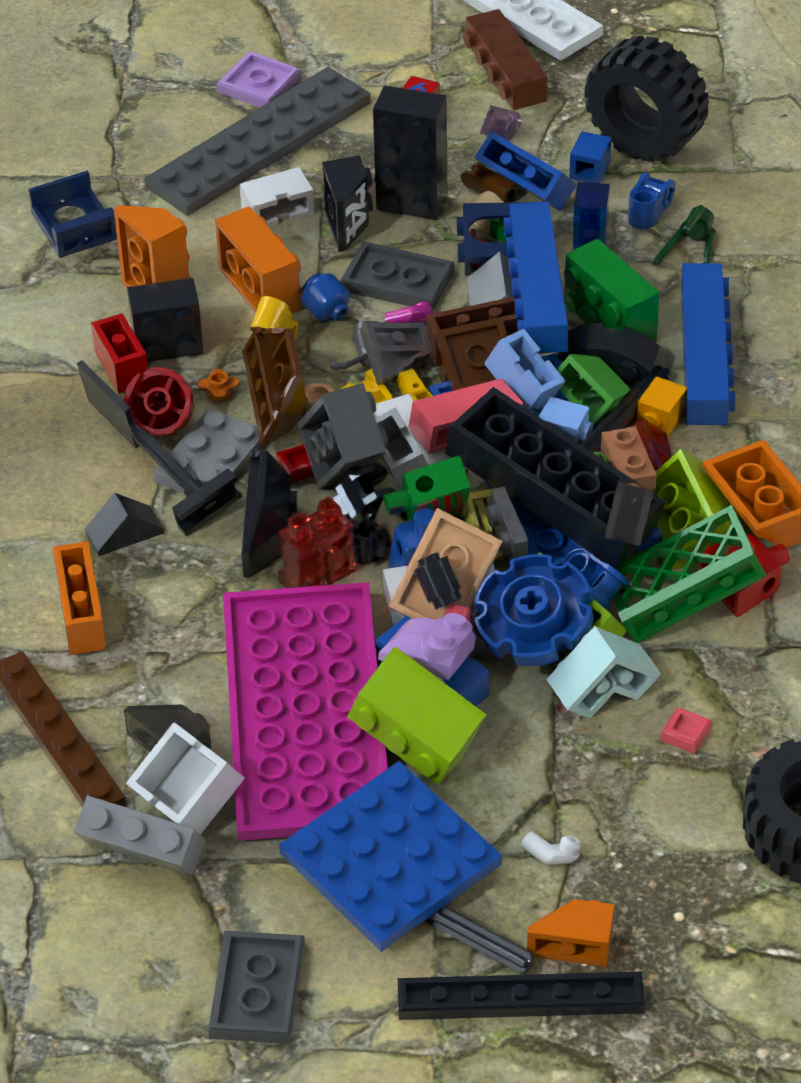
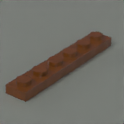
M23 650L0 660V689L81 807L83 808L87 795L127 807L125 795Z

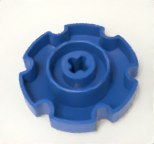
M535 554L521 556L510 560V568L507 571L499 572L494 570L483 581L474 602L478 614H481L475 618V623L481 640L495 656L502 658L506 654H513L515 664L521 666L546 665L559 660L558 652L560 650L568 648L573 651L581 642L583 636L589 633L594 616L592 608L588 604L593 602V598L584 575L571 563L566 562L564 565L555 566L553 557L550 555Z

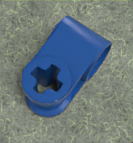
M643 172L629 194V224L638 229L653 227L664 210L670 206L674 197L676 182L671 179L667 182L651 177L650 173Z
M582 548L570 551L562 561V565L569 562L584 575L589 584L592 598L606 610L610 608L609 602L622 585L627 586L630 583L627 578L608 563L600 561Z

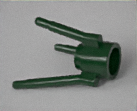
M703 205L694 207L686 221L682 222L678 231L652 260V264L657 265L685 233L692 239L706 238L704 263H710L713 237L716 234V230L712 228L714 223L713 213Z

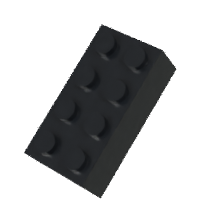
M384 85L373 107L376 210L438 220L448 197L447 95Z

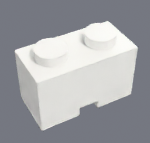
M299 167L240 183L241 209L250 206L258 216H262L266 220L268 227L278 225L279 220L289 217L292 221L314 214L313 188Z

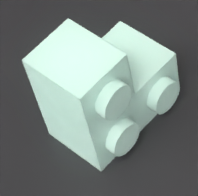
M594 626L589 633L583 636L581 642L558 664L557 668L546 680L568 711L591 718L614 692L638 700L661 673L640 644Z

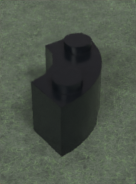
M590 323L580 325L568 331V352H559L557 358L564 362L569 354L599 357L629 386L651 373L660 346L646 335L625 326L623 330L603 327V323Z

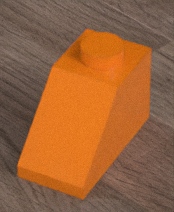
M578 899L568 902L529 925L527 950L534 953L535 958L607 967L613 933L614 904L602 903L597 900L586 901Z

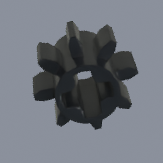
M362 520L356 522L352 528L345 529L346 538L343 539V552L347 554L352 553V562L372 564L378 557L385 556L384 546L387 545V533L385 531L378 532V523Z

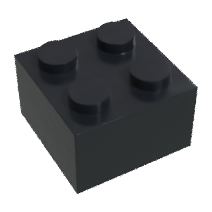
M194 278L127 287L131 328L147 354V362L204 354L200 307Z

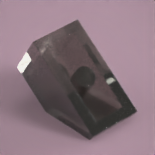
M183 704L128 706L124 709L127 735L149 752L152 751L173 723H176L200 743L211 749L210 725L203 715L200 713L195 714Z

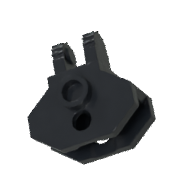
M379 463L360 467L342 478L343 482L335 487L338 495L328 500L326 504L323 503L324 505L319 509V518L323 519L326 523H331L332 526L342 525V522L345 523L351 519L372 522L384 500L383 495L396 492L392 487L379 491L374 489L375 486L382 483L388 476L387 468Z

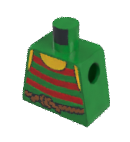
M456 456L406 472L403 475L402 489L383 495L384 505L389 516L406 512L409 522L414 521V514L420 509H430L435 512L438 508L456 518H463L466 516L471 487L461 457Z

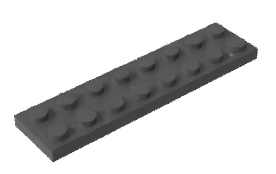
M326 67L146 176L145 187L188 216L371 103L370 92L332 68Z

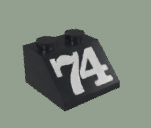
M360 155L322 162L324 212L339 252L346 251L369 226V212L373 211L372 197L370 192H368V187L372 186V175L369 167L364 168Z

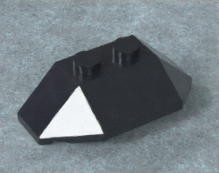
M250 451L241 550L243 577H252L286 554L289 549V537H296V516H291V512H298V491H291V476L268 451Z

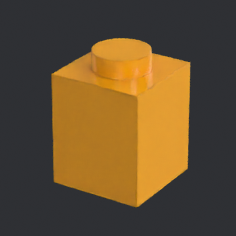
M656 376L638 401L637 426L668 438L686 413L687 387Z

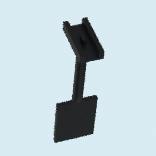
M83 360L76 363L88 401L135 449L140 446L184 490L186 498L172 507L177 527L185 536L191 534L242 497L241 492L234 486V483L238 481L237 476L229 468L205 485L199 479H194L146 430L134 422L130 407Z

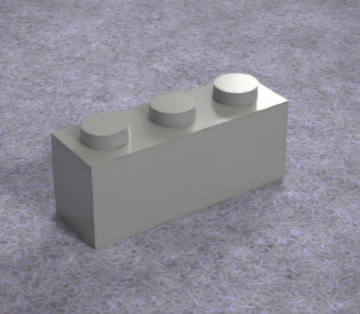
M88 795L73 831L88 844L189 876H193L206 840L194 828Z

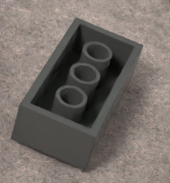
M364 383L322 395L297 423L319 489L342 483L344 476L360 467L373 464L386 452L385 446L388 445L386 432L381 425H377L374 416L376 403L370 391L366 392Z

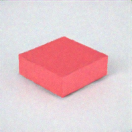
M677 707L661 731V741L695 754L709 733L712 720Z

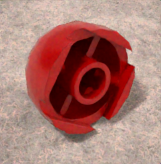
M162 367L151 368L152 370L139 373L127 386L124 396V402L130 407L134 422L151 436L156 437L174 435L185 428L192 418L195 406L193 392L186 380L173 370Z

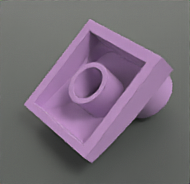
M456 613L446 614L437 620L429 618L409 619L379 652L378 660L383 661L396 646L434 676L449 680L473 651L476 635L472 631V624L464 616Z

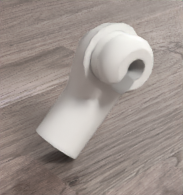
M531 831L523 838L521 847L546 865L569 864L579 857L578 851L581 849V842L575 836L567 835L561 838L560 844H550Z

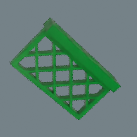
M730 505L625 560L616 570L623 576L628 573H632L634 576L629 585H622L613 598L619 610L618 615L622 624L634 642L639 643L763 579L767 575L755 554L736 511ZM731 520L732 524L726 535L714 533L718 526ZM693 539L699 540L693 552L682 550L685 543ZM709 542L720 543L715 555L703 554ZM731 545L743 547L726 556ZM660 556L667 557L661 569L650 567L653 560ZM677 559L688 560L682 572L671 571ZM698 562L710 564L693 573ZM644 576L656 577L650 589L638 588ZM666 579L677 581L660 590ZM633 596L644 598L643 600L628 607Z

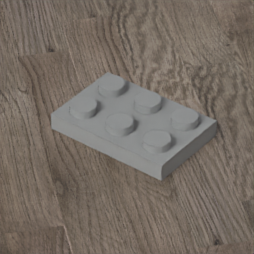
M208 408L170 452V455L194 479H199L205 485L227 468L238 477L250 463V451H260L264 445L260 444L257 426ZM158 466L154 471V481L184 493V490Z

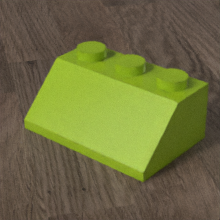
M682 449L655 472V495L665 501L658 528L663 534V540L728 507L721 490L703 469V461ZM731 520L718 526L714 533L726 535L732 524ZM693 539L685 543L682 550L693 552L699 540ZM709 542L707 547L718 543ZM661 556L663 563L667 557ZM677 559L671 570L684 568L688 560Z
M395 646L359 692L347 717L438 786L462 760L486 714Z

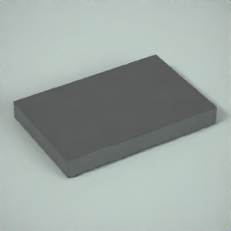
M363 241L340 282L350 293L405 306H414L419 302H427L432 306L433 311L455 271V262Z
M224 931L208 1028L209 1039L291 1044L305 946L303 935Z

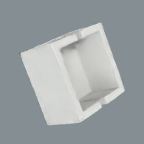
M173 723L126 784L175 823L194 828L201 835L245 777L176 723Z

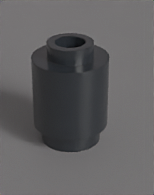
M438 552L418 560L420 568L414 570V573L427 602H432L435 610L462 598L459 591L462 587L448 556L440 558Z

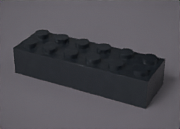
M492 387L450 425L445 454L451 458L460 456L464 467L495 488L505 486L510 498L615 569L658 528L665 504L663 499L495 387Z

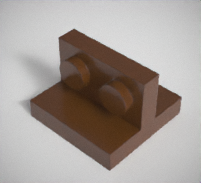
M502 317L436 332L435 338L442 358L439 373L441 383L449 381L451 390L455 391L497 380L484 363L499 340L507 337Z

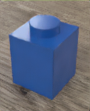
M581 131L570 153L569 178L600 185L611 162L612 137Z

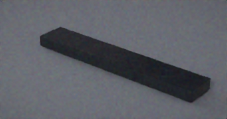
M642 971L398 978L399 1020L644 1013L645 1007Z

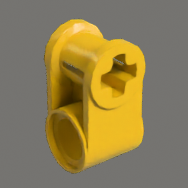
M261 297L250 325V330L253 332L255 327L287 328L293 330L296 341L298 322L290 312L289 306L285 302L273 297Z

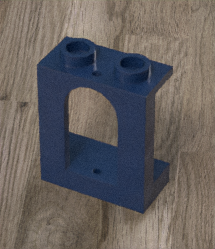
M88 170L28 189L31 213L59 258L117 240L114 210L112 207L104 209L91 189ZM65 206H76L86 214L57 224L53 217L58 209Z
M530 202L463 203V217H457V236H463V243H457L458 263H464L465 276H470V263H486L499 251L507 256L506 242H479L473 239L469 233L471 225L482 219H503L509 217V204Z

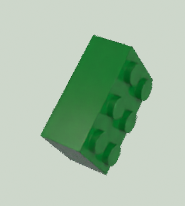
M595 239L566 254L564 270L565 295L563 298L564 304L570 312H574L585 324L603 323V327L623 330L625 326L657 342L660 295L657 289L599 239Z

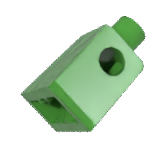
M569 354L557 369L565 380L560 391L570 402L589 407V421L593 425L606 418L630 392V388L602 359L596 356Z

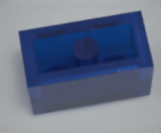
M577 182L573 217V250L595 239H599L607 246L610 184Z

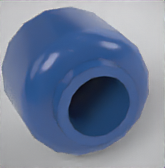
M317 273L311 276L303 285L302 304L320 322H327L332 319L338 321L349 311L347 305L350 301V292L333 274Z

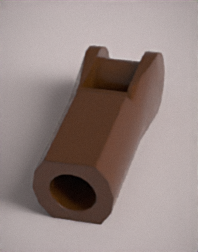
M474 163L471 166V171L467 170L461 174L462 183L467 188L481 193L491 191L503 202H512L516 199L518 193L517 185L490 171L481 163Z

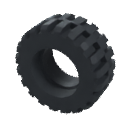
M632 36L630 39H623L618 42L589 72L586 78L584 98H587L585 105L587 113L592 115L591 122L594 127L600 129V135L612 137L611 142L614 144L613 147L619 152L622 150L627 152V156L634 159L641 157L642 161H662L676 155L703 127L709 112L707 107L709 105L708 92L704 91L706 89L704 78L699 77V69L694 63L691 64L686 59L687 55L681 50L679 52L675 50L673 44L667 41L661 43L659 38L650 36L646 38L644 36ZM635 87L646 93L653 100L659 111L646 104L636 92Z
M794 739L781 743L780 749L776 747L771 748L763 754V759L758 760L752 767L751 775L747 778L743 829L745 830V839L748 846L752 850L754 849V855L762 864L769 863L772 872L779 876L786 874L790 876V881L801 884V816L794 813L788 807L793 803L801 801V741L795 742Z

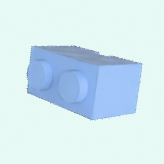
M522 329L499 340L484 364L496 379L502 378L523 402V407L534 412L544 407L550 396L555 397L565 380L549 360L544 362L538 354L540 348L526 330Z

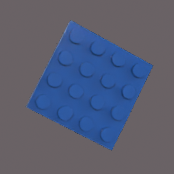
M400 761L279 844L280 854L381 952L502 865V854Z

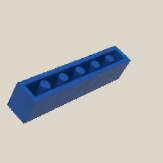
M549 201L509 204V217L503 218L507 257H512L509 258L513 299L519 298L514 300L518 331L526 330L540 348L538 354L568 352V323Z
M682 263L681 308L684 384L687 387L686 425H728V413L735 412V391H729V388L734 387V367H728L733 362V345L726 344V342H731L732 325L731 322H725V319H730V299H724V297L729 296V277H723L722 264Z

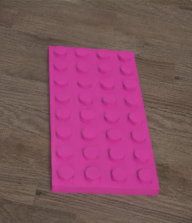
M369 582L223 593L233 768L245 777L235 790L238 841L290 837L388 769L386 746L347 717L359 692L378 668Z

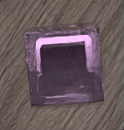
M490 105L480 134L488 136L490 131L510 142L520 127L522 118L519 112Z

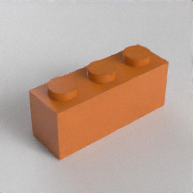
M89 541L53 546L70 655L106 650L103 620Z

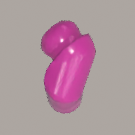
M419 302L414 306L386 312L385 321L424 323L426 325V315L433 314L432 306L427 302Z

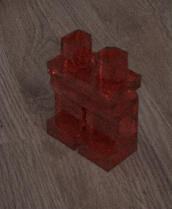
M331 497L319 501L317 511L308 516L305 513H297L288 518V527L278 532V539L282 542L280 552L283 558V569L278 571V582L284 588L303 587L308 577L313 581L309 586L325 585V582L331 585L355 572L351 533L353 532V523L343 515L341 506ZM339 562L342 566L338 570L333 571L334 565Z

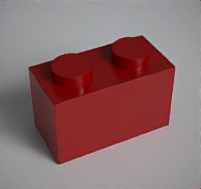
M123 313L91 322L94 352L118 394L126 392L127 386L136 375L148 370L147 354Z

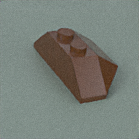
M255 327L242 353L260 444L268 445L295 427L299 418L303 417L307 411L308 398L305 394L303 375L293 330L287 328Z

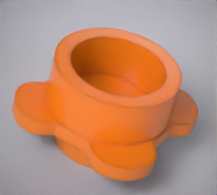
M223 369L212 370L206 379H201L198 382L199 389L206 391V396L216 402L229 399L233 394V389L239 386L238 378L230 377Z

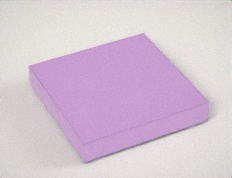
M249 51L217 83V92L254 106L262 107L290 90L301 78V69Z

